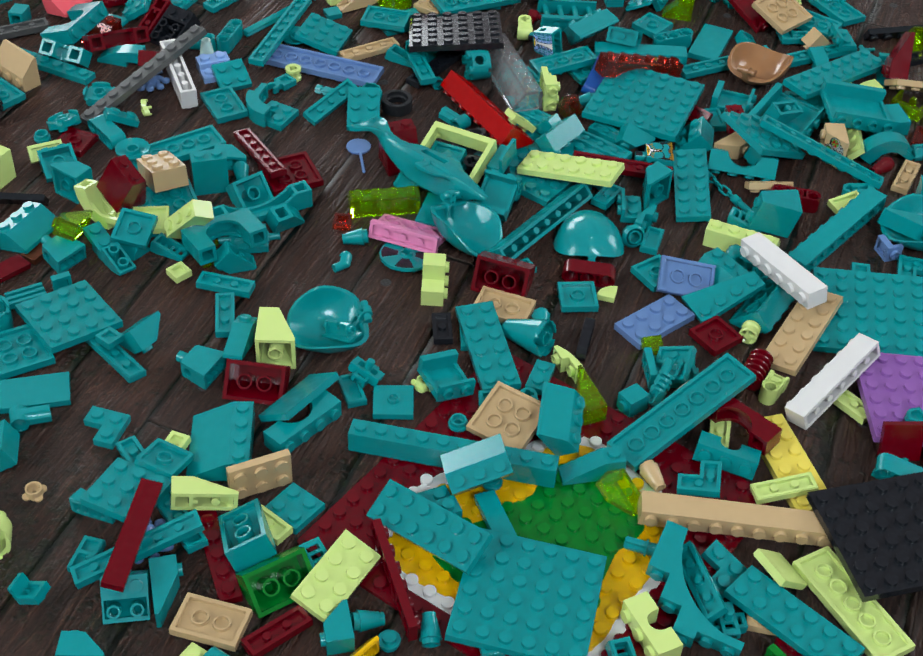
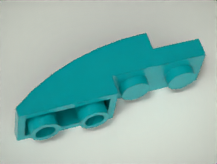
M99 221L83 227V234L92 244V250L112 272L121 276L136 269V265L118 241H111L110 235Z

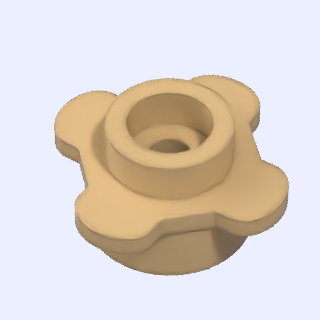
M37 481L29 482L24 488L25 493L22 495V499L24 501L41 502L44 492L47 491V486Z

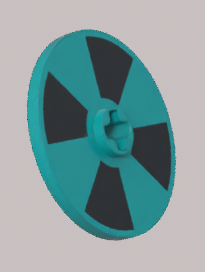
M388 242L381 247L379 257L381 262L388 268L401 272L423 270L424 252Z

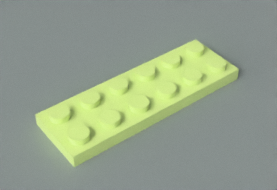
M531 150L516 169L517 174L611 188L625 169L624 163Z
M829 546L793 561L792 567L850 637L865 647L864 653L867 656H904L914 651L916 645L876 600L862 602L840 559Z

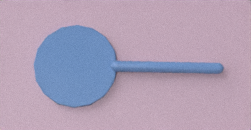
M352 139L347 143L346 149L352 154L359 155L362 172L365 173L362 154L370 151L371 144L365 139Z

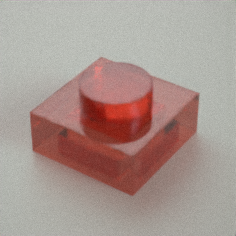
M335 213L333 230L350 231L352 214Z

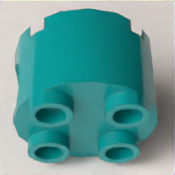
M466 50L465 55H462V64L465 65L466 69L464 71L465 79L472 81L490 78L491 72H489V69L492 68L489 51Z

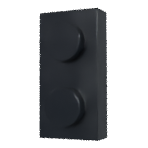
M451 312L432 313L433 345L453 344Z

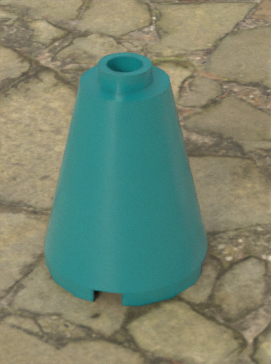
M507 319L501 326L505 338L537 357L547 356L554 346L555 339H552L557 329L556 324L552 320Z

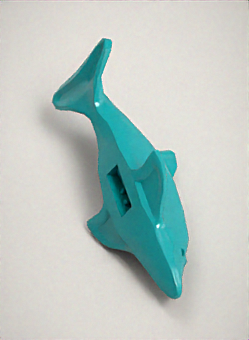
M374 117L367 121L350 125V131H370L377 136L385 153L400 170L393 183L396 188L406 189L419 186L438 196L446 190L453 189L460 191V196L456 197L457 201L488 200L484 190L464 172L460 161L451 151L446 150L444 153H440L423 145L403 141L392 133L388 121L382 117Z

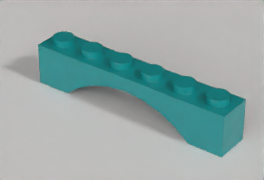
M305 180L289 184L281 193L269 201L246 208L263 222L266 220L270 208L283 203L295 207L298 211L312 207V189ZM224 204L212 207L214 218L244 209L229 207Z

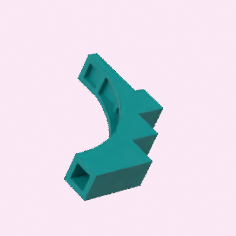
M667 520L645 573L655 581L666 583L657 606L666 613L678 615L673 630L683 643V647L691 648L693 641H696L700 646L719 651L723 656H739L745 643L722 633L713 626L692 599L686 586L682 568V550L688 528Z

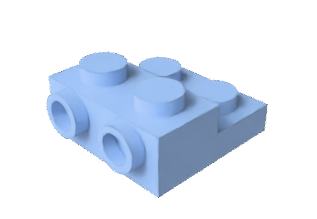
M216 51L208 55L200 54L195 57L196 68L204 84L216 82L211 65L230 61L226 51Z

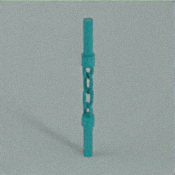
M708 170V178L713 177L712 181L709 180V183L718 187L720 193L728 196L730 201L747 213L751 210L737 194H732L730 188L726 185H721L717 181L716 176ZM723 187L728 190L727 194L722 191Z

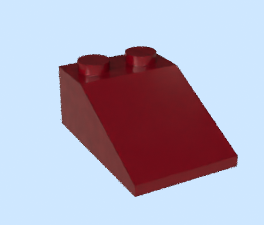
M905 32L885 60V65H882V77L908 80L915 32Z

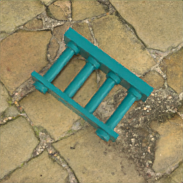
M538 0L537 11L543 13L541 15L540 27H560L561 31H564L563 29L567 27V23L573 20L576 22L580 21L582 16L579 15H593L592 12L596 10L597 1Z

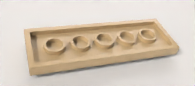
M827 292V302L810 309L805 308L799 302L796 303L766 348L773 356L772 369L792 376L797 375L843 303V296Z

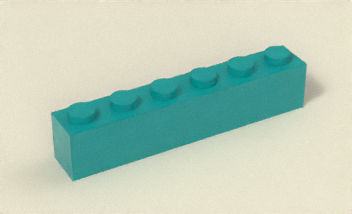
M595 41L594 54L597 57L600 54L612 60L613 63L622 62L637 67L678 69V66L686 65L688 57L685 46L637 44L636 47L613 42Z

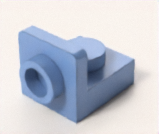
M884 234L877 236L874 250L884 262L897 260L904 248L902 244L893 245Z

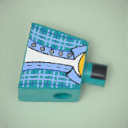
M542 26L531 32L528 36V40L534 42V51L538 54L547 56L563 52L562 31L560 27Z

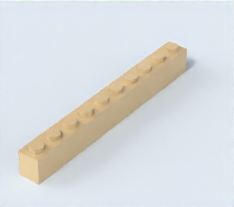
M645 490L641 491L637 502L638 524L665 527L667 520L688 528L692 532H707L734 537H748L757 540L764 539L833 548L814 511Z

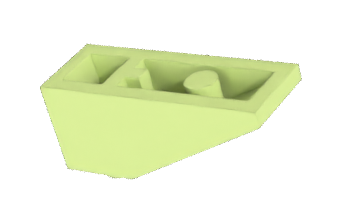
M171 476L170 510L231 511L238 507L239 491L195 476Z

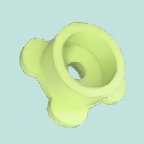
M420 375L417 376L416 380H411V384L415 386L417 392H430Z

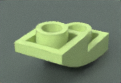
M555 345L551 355L552 363L556 364L560 373L567 371L568 376L573 379L575 384L583 382L585 368L570 352Z

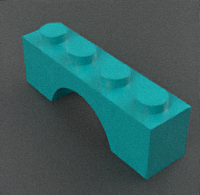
M711 147L708 169H711L710 172L720 174L721 171H724L730 176L742 174L747 179L760 177L761 181L775 180L779 159L761 156L753 165L740 166L732 161L728 150Z
M325 390L310 402V414L305 419L294 423L277 421L264 430V445L273 453L288 449L290 453L293 452L295 448L303 442H307L310 437L322 431L327 425L336 421L342 415L341 401Z

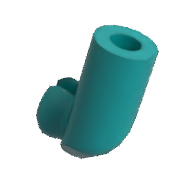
M349 251L341 252L340 261L332 264L334 273L350 267L352 255Z

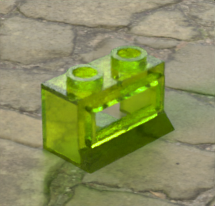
M901 89L892 98L891 104L899 103L909 119L918 122L923 117V105L920 108L916 107L917 98L915 96L909 100V103L902 101L904 90Z

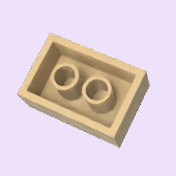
M163 150L159 151L158 154H146L136 159L139 173L145 179L146 185L155 193L189 185L186 165L170 151Z

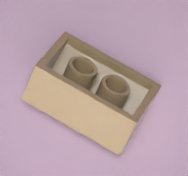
M3 40L0 46V77L24 92L41 85L36 57L9 40Z

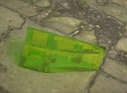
M93 211L62 212L52 222V227L54 228L52 234L74 242L83 233V227L89 225Z
M578 365L576 391L585 400L583 425L606 420L608 405L583 366Z

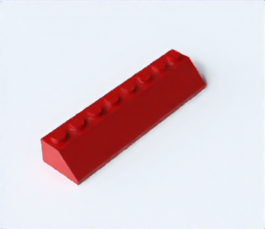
M453 70L448 73L440 84L445 89L443 92L451 97L452 101L459 104L458 107L465 111L469 117L474 118L473 121L476 124L482 125L481 128L486 130L489 134L488 136L498 141L497 145L503 144L507 146L512 138L516 139L517 149L533 144L534 140L521 130L517 124L513 125L508 121L509 117L473 83Z

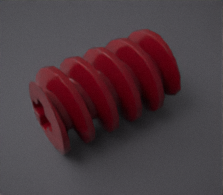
M755 349L750 352L744 366L756 374V381L745 389L757 391L761 388V384L774 361L773 356L767 350Z

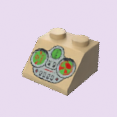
M825 123L824 128L820 131L821 140L819 143L846 157L850 143L845 124Z

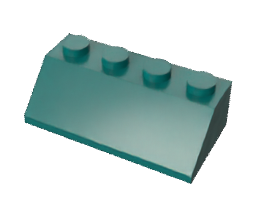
M769 278L763 280L765 288L746 299L729 321L741 329L745 321H756L761 327L760 333L766 334L773 329V325L781 319V315L789 309L791 302L796 299Z

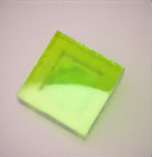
M661 335L643 337L641 339L642 348L651 347L653 355H657L659 347L663 346Z

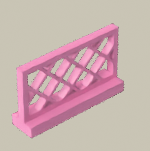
M385 213L378 220L372 219L370 221L369 238L425 253H438V247L446 240L435 226Z

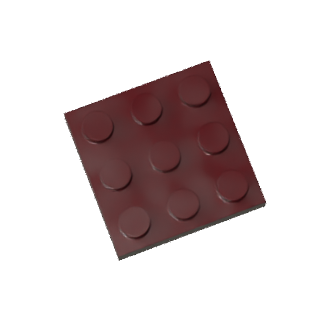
M306 151L277 157L287 169V175L273 179L258 164V169L263 172L274 197L281 193L289 184L303 180L311 188L324 185L323 178Z

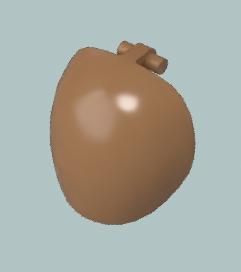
M741 42L736 44L731 50L727 64L730 71L743 82L755 86H765L777 82L787 73L794 56L773 51L753 42Z

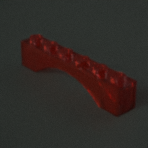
M608 51L600 52L594 69L602 77L615 78L629 70L645 68L679 78L684 65L679 62L678 58L673 56L667 58L661 55L655 57L649 54L643 56L637 53L631 55L624 52L619 54Z

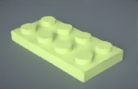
M345 529L294 590L290 598L323 623L342 600H348L380 560L381 555Z

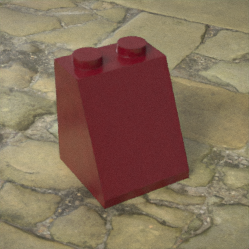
M411 118L388 122L390 130L398 138L409 143L418 144L416 126ZM379 142V158L388 176L399 175L400 170L388 157Z
M126 155L112 158L96 187L116 213L121 212L122 207L131 209L145 204V179Z

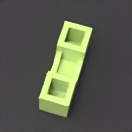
M192 199L164 220L166 238L182 239L181 229L193 225L205 226L213 220L212 202Z
M648 591L623 600L620 611L621 619L632 630L633 638L641 644L645 656H681L683 643L672 627L658 630L650 626V624L656 622L659 608Z

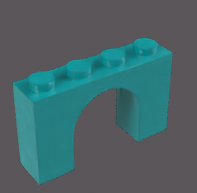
M103 1L75 4L67 11L71 22L49 26L40 35L42 38L57 41L64 45H72L108 16L109 13Z
M248 208L214 218L205 226L193 225L180 230L183 246L200 266L218 260L216 245L213 242L218 237L226 235L238 236L251 248L268 243L266 227Z

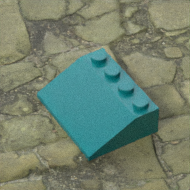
M254 401L230 402L193 416L189 452L194 453V460L187 466L186 476H195L207 481H227L226 467L252 459L255 429Z

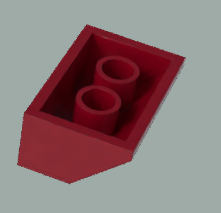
M482 251L477 255L470 290L480 292L483 286L527 297L536 265L488 251Z
M227 359L222 399L254 401V403L272 405L287 392L291 366Z

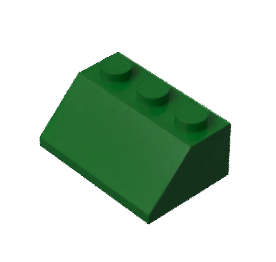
M295 546L236 573L235 576L243 596L257 618L260 619L295 602L290 596L312 570V566L304 547Z

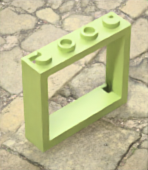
M438 121L434 122L420 144L431 148L436 138H440L483 152L469 175L476 184L479 183L485 169H487L488 163L497 151L495 139Z

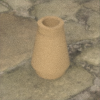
M647 460L639 466V474L655 492H660L666 487L658 463L653 460Z

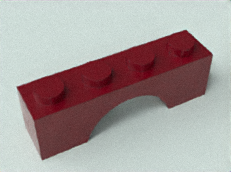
M137 26L82 36L84 49L89 52L105 50L118 45L150 41L147 26Z
M734 397L707 417L715 423L733 421L742 425L749 434L748 446L762 451L761 454L763 456L780 442L782 429L778 425L764 418L761 414L755 412Z

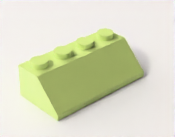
M710 219L705 230L703 245L714 249L718 247L726 252L730 245L738 244L741 246V239L758 232ZM762 234L776 246H780V238Z

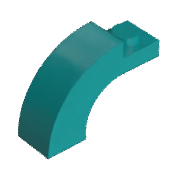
M261 83L254 91H247L246 108L249 119L253 123L265 128L267 120L272 117V107L264 103L268 98V84Z

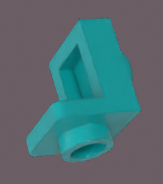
M18 573L7 590L19 605H39L45 599L51 586L47 581H30L24 573Z

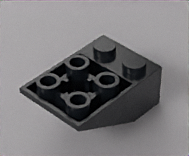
M170 4L150 33L149 42L160 46L159 41L176 40L180 35L189 30L191 26L195 24L200 26L201 23L193 12Z

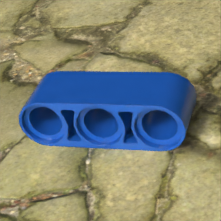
M599 54L580 92L583 94L589 91L590 93H595L607 75L613 61Z

